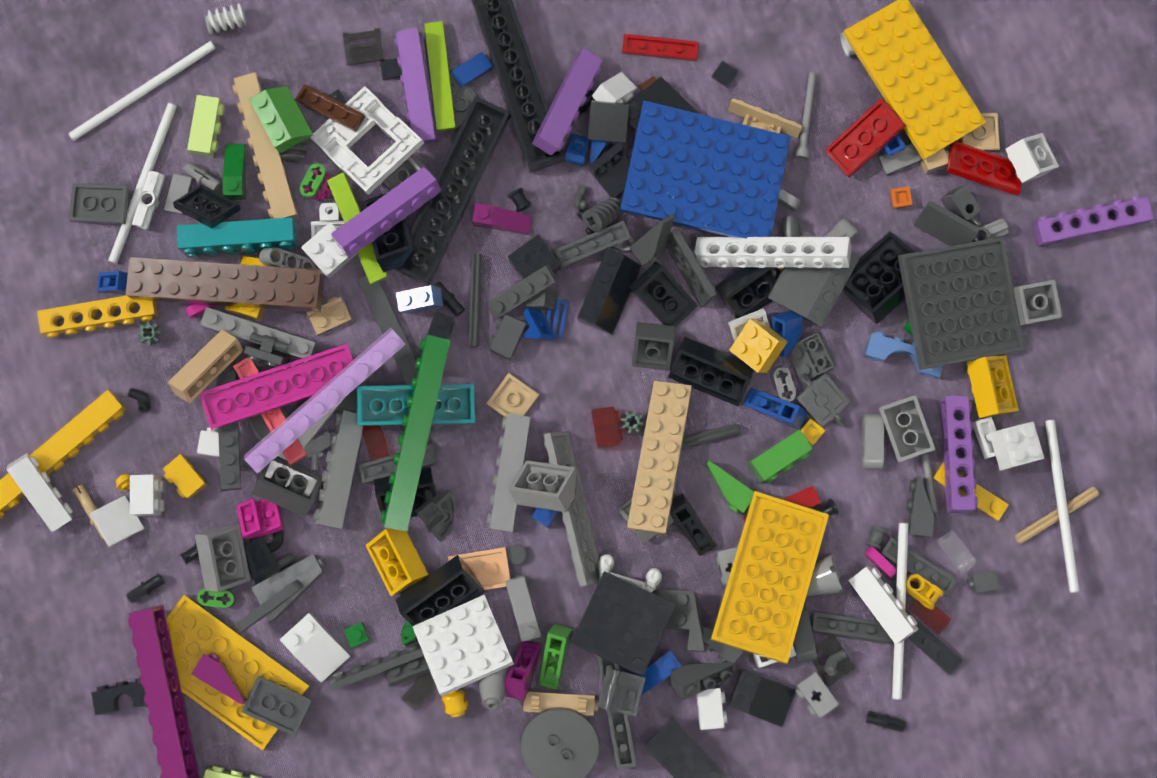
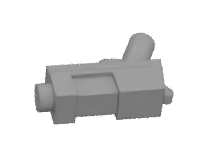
M334 431L324 432L318 438L312 439L304 448L308 455L306 459L310 458L311 470H319L318 458L324 455L323 450L332 446L330 444V436Z

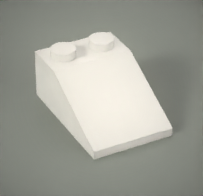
M308 613L280 639L287 649L321 683L350 657L313 613Z

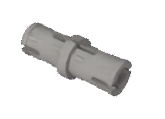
M191 161L187 162L183 168V171L195 178L197 183H202L215 192L219 189L221 182L210 176L205 169H200Z

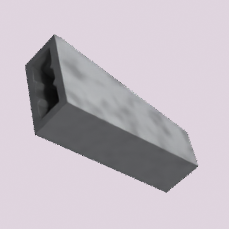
M312 554L251 587L259 604L262 605L297 579L304 588L266 615L269 622L275 621L325 572L323 569L325 563L321 556L317 557L316 554Z

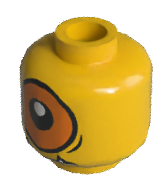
M462 689L455 690L441 697L444 711L446 714L451 715V717L462 716L469 708L466 692Z

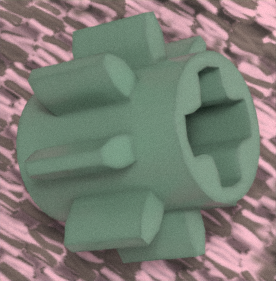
M149 321L145 326L140 325L142 329L137 335L143 337L140 340L141 343L148 341V345L152 346V342H160L158 337L163 333L157 331L159 325L155 324L152 327ZM148 331H151L153 334L151 337L148 336Z
M635 410L630 415L626 411V418H620L621 422H625L621 429L627 428L628 434L631 433V430L639 433L637 427L644 425L639 422L642 415H635ZM631 418H635L634 421L637 422V424H634L633 427H630L629 423L626 421L630 420Z

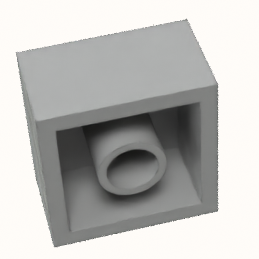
M1055 280L1014 287L1020 325L1062 317Z

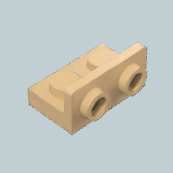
M337 296L328 299L327 303L322 305L321 312H306L317 336L352 321L342 297L338 298Z

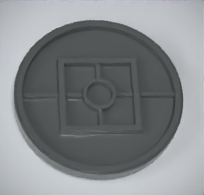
M550 708L535 715L524 728L520 744L521 756L527 769L537 778H583L591 771L597 761L599 739L595 727L583 714L569 708Z

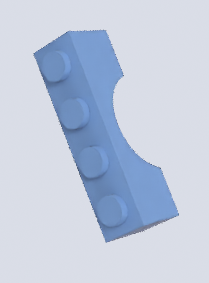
M878 331L869 335L863 355L864 358L881 363L891 354L902 353L909 356L915 362L918 374L933 379L940 377L943 366L919 370L914 343L912 345L904 343L905 340L898 337L891 339L886 337L885 333Z

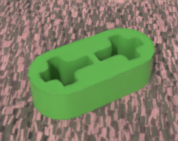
M315 163L311 165L300 184V192L307 199L314 198L317 195L326 177V170L321 164ZM318 169H320V172L322 173L321 176L317 175L315 180H313L315 176L313 171H317ZM312 182L313 184L311 188L313 189V192H308L306 194L304 188L309 187Z
M202 589L197 595V600L204 606L229 608L235 603V595L227 590L215 592ZM206 592H208V595L215 596L214 600L209 599L205 603L202 595H206ZM228 594L231 601L224 605V601L218 600V597H225Z

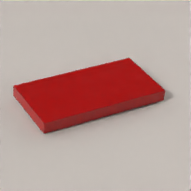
M881 98L824 151L850 178L899 134L906 125Z
M957 141L950 144L948 173L1016 196L1020 194L1021 180L1018 178L1016 170L1009 159Z

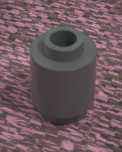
M784 217L781 223L782 237H801L798 217Z

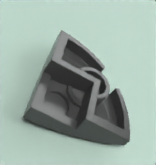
M448 490L428 500L417 508L415 512L441 542L453 526L454 522L451 519L452 512H456V504L453 495Z

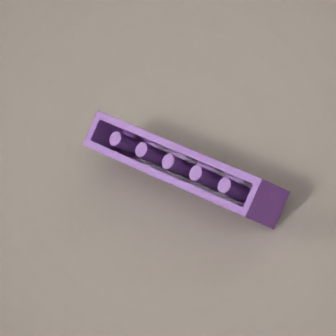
M418 27L397 31V38L394 41L396 48L399 49L397 60L399 67L402 68L400 79L402 86L405 87L403 98L408 106V112H406L407 121L411 125V130L423 140V145L440 142L439 132L436 129L423 31Z
M585 48L575 56L532 142L533 145L549 155L562 149L565 143L563 141L564 136H568L572 129L570 124L578 117L580 112L577 110L586 101L587 97L585 94L591 90L594 85L592 80L594 77H597L601 70V67H599L602 62L601 58Z
M422 167L331 233L337 246L348 258H351L442 190L435 177L425 167Z

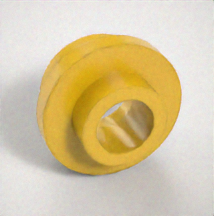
M123 474L116 479L118 490L127 491L130 489V474Z

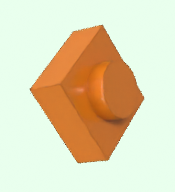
M910 186L890 189L893 209L913 205Z

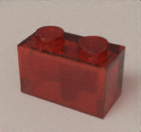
M614 406L592 409L597 449L620 446V441H623L622 429L618 430L617 422H620L619 410L615 411Z

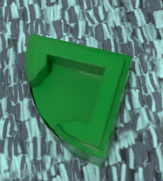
M408 621L404 624L401 633V640L404 646L417 638L412 625Z

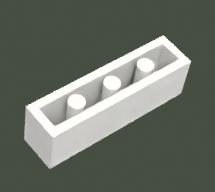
M26 453L7 465V471L51 532L72 520L71 513L73 510L67 502L65 504L60 499L62 495L56 487L52 488L49 483L51 480L47 473L39 470L37 459L34 456L30 457Z
M872 566L865 567L852 577L849 582L893 642L899 644L918 630L917 622L913 616L906 613L902 601L894 597L892 594L893 589L890 585L882 581L880 578L882 575L879 570Z

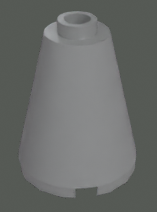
M832 555L826 556L815 563L806 597L845 592L843 582L840 581L839 570Z
M511 666L477 681L482 704L488 709H496L502 705L506 692L505 679Z

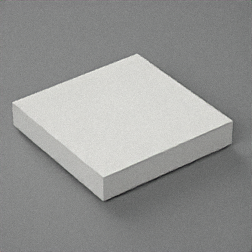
M125 496L90 513L92 520L109 547L144 529L138 517L130 515V503Z

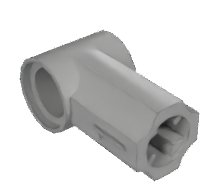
M845 217L824 237H849L851 239L858 230Z
M1002 218L985 226L978 227L980 228L978 233L982 235L983 240L999 238L1009 233L1006 221ZM975 236L972 242H977L979 240Z

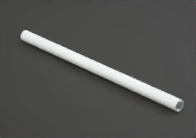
M209 41L69 132V136L73 141L77 140L215 50V46Z
M168 103L127 209L126 224L121 225L108 259L112 263L117 264L139 203L138 196L143 191L149 171H153L177 108L174 104Z
M1047 420L1045 425L1069 592L1078 593L1080 591L1055 420Z
M899 523L896 599H900L904 606L906 605L909 523ZM904 641L899 644L894 643L892 699H902Z

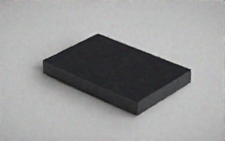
M204 185L198 186L173 202L175 209L211 229L240 211L239 204Z

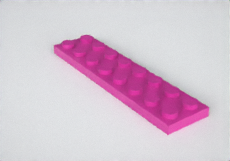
M348 344L201 392L199 396L211 431L310 398L353 361Z

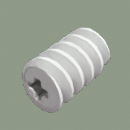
M239 3L236 10L230 5V10L227 11L224 6L222 13L215 8V14L208 10V15L205 16L209 34H213V28L217 33L220 32L221 27L224 31H227L228 25L231 29H235V23L239 28L242 27L243 22L247 26L243 8Z

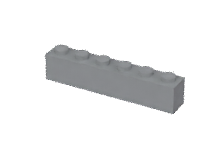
M206 307L200 323L205 329L217 333L223 330L239 340L260 347L261 343L250 340L251 333L277 338V341L289 344L287 352L276 348L274 351L297 359L316 354L318 345L313 341Z
M340 410L334 418V425L336 427L330 436V444L332 446L326 456L327 469L324 470L322 475L323 489L319 491V508H316L314 513L315 524L342 529L363 430V426H357L356 413Z
M508 413L507 417H503L502 429H505L504 436H500L499 448H502L501 456L497 455L496 467H499L498 475L494 474L493 486H496L495 494L491 493L490 505H493L492 513L488 512L487 524H490L489 529L514 531L517 504L509 488L524 465L531 417Z

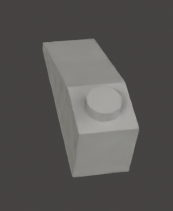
M520 576L506 580L507 590L522 642L541 637L525 577Z

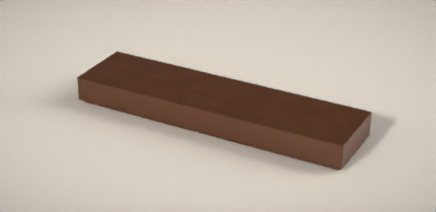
M305 84L295 98L297 103L354 132L358 130L366 117L361 112Z

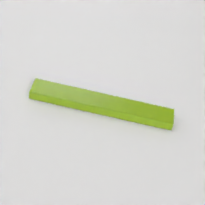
M443 21L424 23L437 132L455 130L456 123Z
M343 172L327 180L344 223H347L362 212L347 175ZM372 243L357 253L370 284L389 277L388 273H383L379 266Z

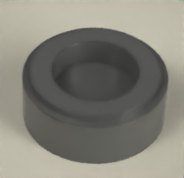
M513 545L507 551V558L512 564H521L526 559V551L520 545Z

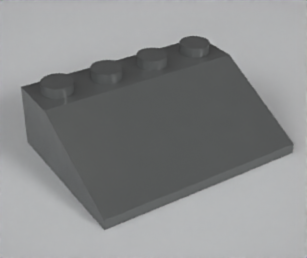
M805 230L801 237H817ZM851 255L849 268L784 267L767 298L789 311L803 316V319L822 327L859 259Z

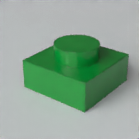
M362 622L344 629L351 648L369 641Z

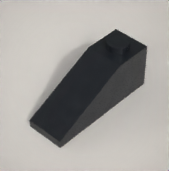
M682 493L674 498L670 514L699 556L716 547V544L685 495Z

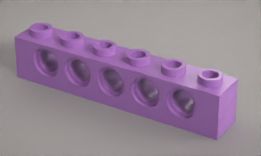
M1136 196L1130 198L1128 202L1117 200L1109 206L1099 204L1093 206L1091 210H1086V208L1077 209L1073 214L1062 212L1054 218H1049V216L1040 217L1033 225L1038 247L1149 223L1154 219L1149 198ZM1126 208L1132 210L1133 216H1129L1126 213ZM1108 212L1114 214V220L1108 218ZM1089 216L1096 219V224H1092L1089 221ZM1071 220L1077 222L1078 228L1071 226ZM1052 224L1058 225L1060 231L1055 232L1052 229Z
M945 396L940 401L947 513H971L976 510L975 508L978 505V500L974 493L976 478L973 477V470L975 469V459L972 458L974 441L971 439L973 423L970 421L969 414L971 413L972 405L969 402L968 396ZM954 413L960 415L961 421L955 419ZM955 432H959L962 435V439H958L955 436ZM956 450L962 452L963 458L957 456ZM958 469L964 472V477L958 475ZM959 488L965 491V497L959 494Z

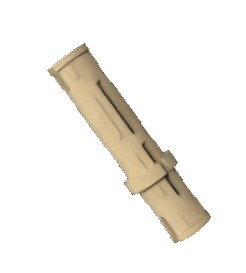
M78 485L81 493L76 487L72 492L76 495L89 516L91 525L95 526L101 539H104L90 516V513L98 508L95 506L84 485Z

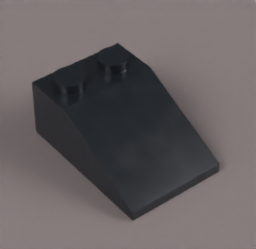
M656 261L628 287L663 325L676 327L698 306L666 268Z
M741 669L727 706L782 727L795 690Z

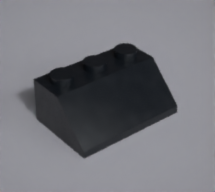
M745 267L720 283L715 289L733 317L738 319L758 311L772 301L767 297L776 283L778 275L774 267Z
M431 467L421 469L411 517L418 516L415 510L437 496ZM390 476L374 479L375 495L381 513L382 510L386 511L387 503H384L386 492L391 490Z

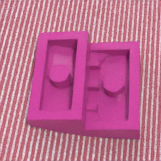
M254 498L236 505L244 539L265 536L284 529L278 505L265 499L256 501Z

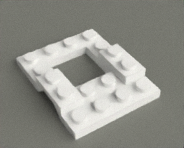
M364 86L345 104L366 116L356 132L328 119L310 138L347 176L369 195L421 147L424 142L399 117H395ZM376 124L395 143L367 167L349 148Z

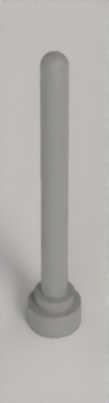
M810 72L808 77L800 144L794 153V158L797 160H809L810 151L808 150L807 142L816 82L815 72Z

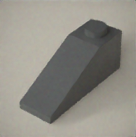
M673 214L661 220L629 247L642 265L648 262L653 264L661 258L659 254L665 250L674 220Z

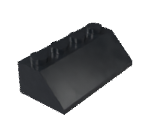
M385 194L363 201V209L365 210ZM406 218L372 242L376 260L383 273L402 267L414 250Z
M607 248L581 307L577 321L613 335L631 293L628 287L636 280L642 266L626 255Z
M684 337L668 378L685 385H691L694 389L739 407L754 369L741 359Z
M457 555L395 599L400 614L412 626H415L473 600L485 590L469 566Z

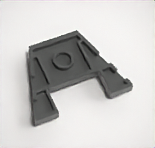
M658 589L656 595L676 604L665 629L690 630L687 650L707 652L703 638L704 631L700 622L701 615L697 594L694 591Z

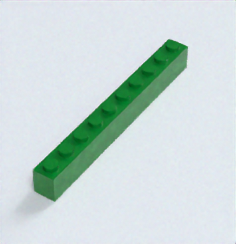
M426 335L425 339H421L419 350H422L420 358L417 357L415 369H418L416 377L413 376L411 381L413 393L412 396H408L406 407H409L408 415L404 414L402 426H405L403 434L400 433L397 445H400L399 453H395L393 461L396 468L395 472H391L389 483L392 484L391 490L386 492L384 503H387L386 511L382 510L380 522H383V527L405 532L408 530L450 340L431 335Z

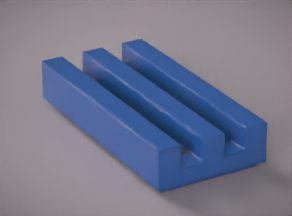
M556 299L552 326L555 338L562 339L569 301ZM560 305H564L559 334H555ZM552 310L547 311L546 320L548 324L550 323Z

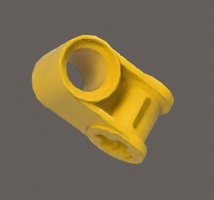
M918 574L911 575L906 582V592L930 610L934 609V604L938 598L944 595L939 587L931 584ZM910 582H917L919 584V588H912Z

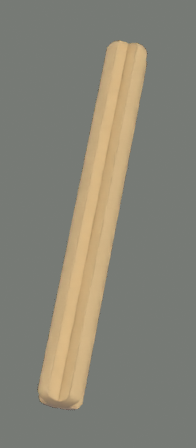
M1091 487L1067 502L1068 514L1099 496L1097 489ZM1058 508L1014 536L1015 540L1022 544L1059 521Z

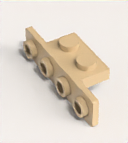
M732 98L728 108L729 112L745 118L742 123L743 125L776 133L782 132L798 138L802 129V125L795 121L769 113L760 107H754L742 100Z

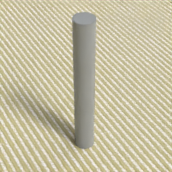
M929 454L921 455L928 500L932 511L938 512Z

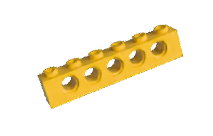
M120 296L39 310L37 314L40 333L47 336V338H55L60 333L72 335L77 334L78 330L85 329L88 332L97 330L96 327L101 326L113 328L118 323L130 325L134 324L136 320H142V322L152 321L153 317H158L156 301L135 300L128 296ZM140 305L139 312L134 314L132 312L133 307ZM121 308V314L114 317V310ZM101 311L102 317L99 320H95V314ZM82 314V322L76 323V317ZM64 318V324L58 327V319Z

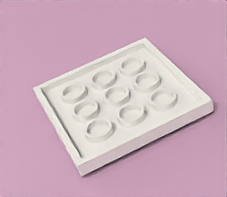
M485 595L412 626L441 697L514 665Z

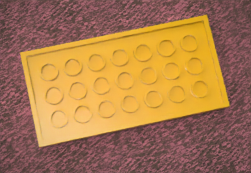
M897 0L842 32L889 107L906 125L904 131L923 160L986 123L909 0Z
M754 491L710 640L784 664L788 663L829 517L828 514Z
M183 595L166 618L182 692L263 751L278 729L242 713L245 704L241 705L191 675L203 654L208 653L210 655L212 652L221 657L220 661L226 665L246 699H248L258 676H262L301 695H304L310 685L191 598Z

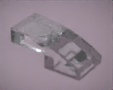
M953 530L937 540V544L947 554L952 564L961 574H964L977 564L976 559Z

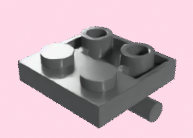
M817 332L797 342L788 354L799 377L806 373L812 379L836 367V363L821 332Z
M251 333L250 340L261 343V347L257 345L246 346L244 353L249 355V359L256 361L267 360V364L274 367L289 363L291 356L274 351L276 348L287 352L289 344L277 341V338L268 335L261 336Z
M607 668L597 707L636 717L645 677Z

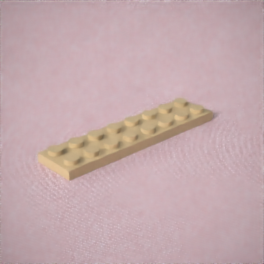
M654 381L627 524L628 530L667 534L692 393L691 385Z

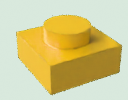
M811 418L801 429V432L812 446L826 431Z

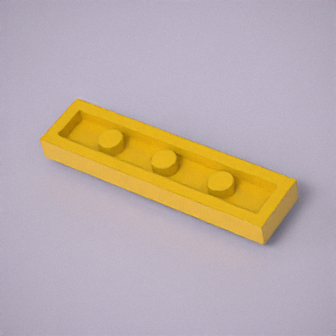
M943 462L933 476V480L946 488ZM957 471L960 477H964L963 474ZM976 484L974 493L978 500L977 508L996 521H999L1009 504ZM959 488V494L965 497V491Z

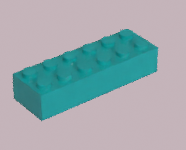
M292 217L221 222L212 229L204 224L177 225L178 249L189 258L199 257V254H206V256H218V253L236 255L237 252L244 251L246 254L256 253V250H263L265 248H280L285 251H293L294 248L299 247L298 225Z
M474 384L440 385L431 425L475 423ZM411 385L357 386V426L402 425L404 414L408 415L409 407H406L408 396H412L413 393Z

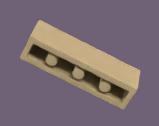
M221 330L168 381V384L175 395L191 403L244 350L236 337Z

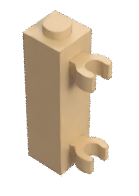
M528 691L524 700L523 711L542 712L550 708L563 707L573 709L583 715L594 716V711H598V700L595 699V695Z

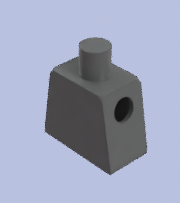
M966 185L954 188L940 199L950 212L976 227L982 223L976 215L981 211V208Z

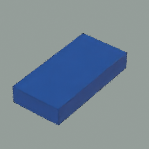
M480 52L452 70L451 74L463 88L490 71L493 65Z

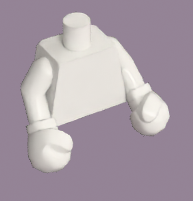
M610 554L601 556L598 561L599 580L603 572L606 571L651 593L655 591L662 580V574L657 568H651L647 572L645 582L612 573L610 571L614 567V558Z

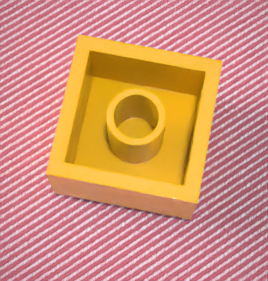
M749 319L730 348V351L757 373H767L788 341L760 319Z

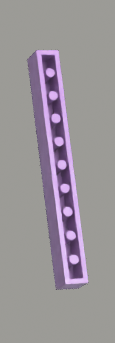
M389 328L244 455V460L256 473H259L405 345L403 340L392 328Z

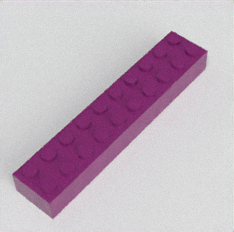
M164 604L131 612L128 617V625L133 632L132 644L136 648V663L141 670L140 683L145 689L144 702L150 713L148 721L154 732L152 740L157 747L156 759L162 771L160 778H200Z

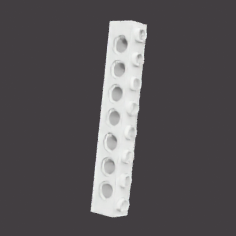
M697 237L694 252L698 264L704 268H849L852 248L849 237H748L747 239L735 237Z

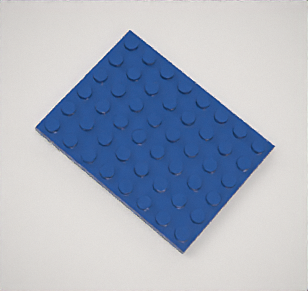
M643 101L620 211L656 220H663L673 214V224L728 237L745 239L748 237H771L791 136Z

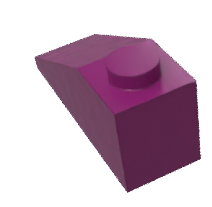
M475 203L472 219L473 226L529 235L532 216L496 206Z
M529 641L522 642L513 661L514 665L511 666L505 679L506 697L525 700L532 683L542 644Z
M212 652L210 655L208 653L203 654L191 675L241 705L245 704L247 701L246 697L226 665L220 661L221 657Z

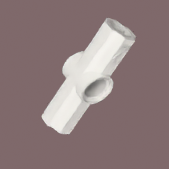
M149 171L143 191L138 196L139 203L133 218V226L149 230L155 209L159 206V196L166 178L165 175ZM153 197L150 204H145L146 198Z

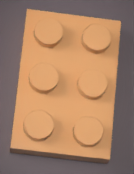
M506 547L458 555L469 566L484 590L507 587L505 581L511 578ZM457 555L448 556V561H450Z

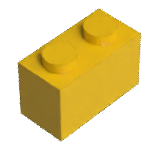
M179 454L163 468L166 473L164 477L170 484L174 482L178 487L176 491L182 498L192 499L208 485L182 454Z

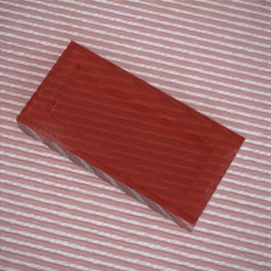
M363 426L362 432L370 461L390 456L382 427Z
M915 600L908 608L937 634H940L952 620L936 606L933 610L924 607L918 600Z

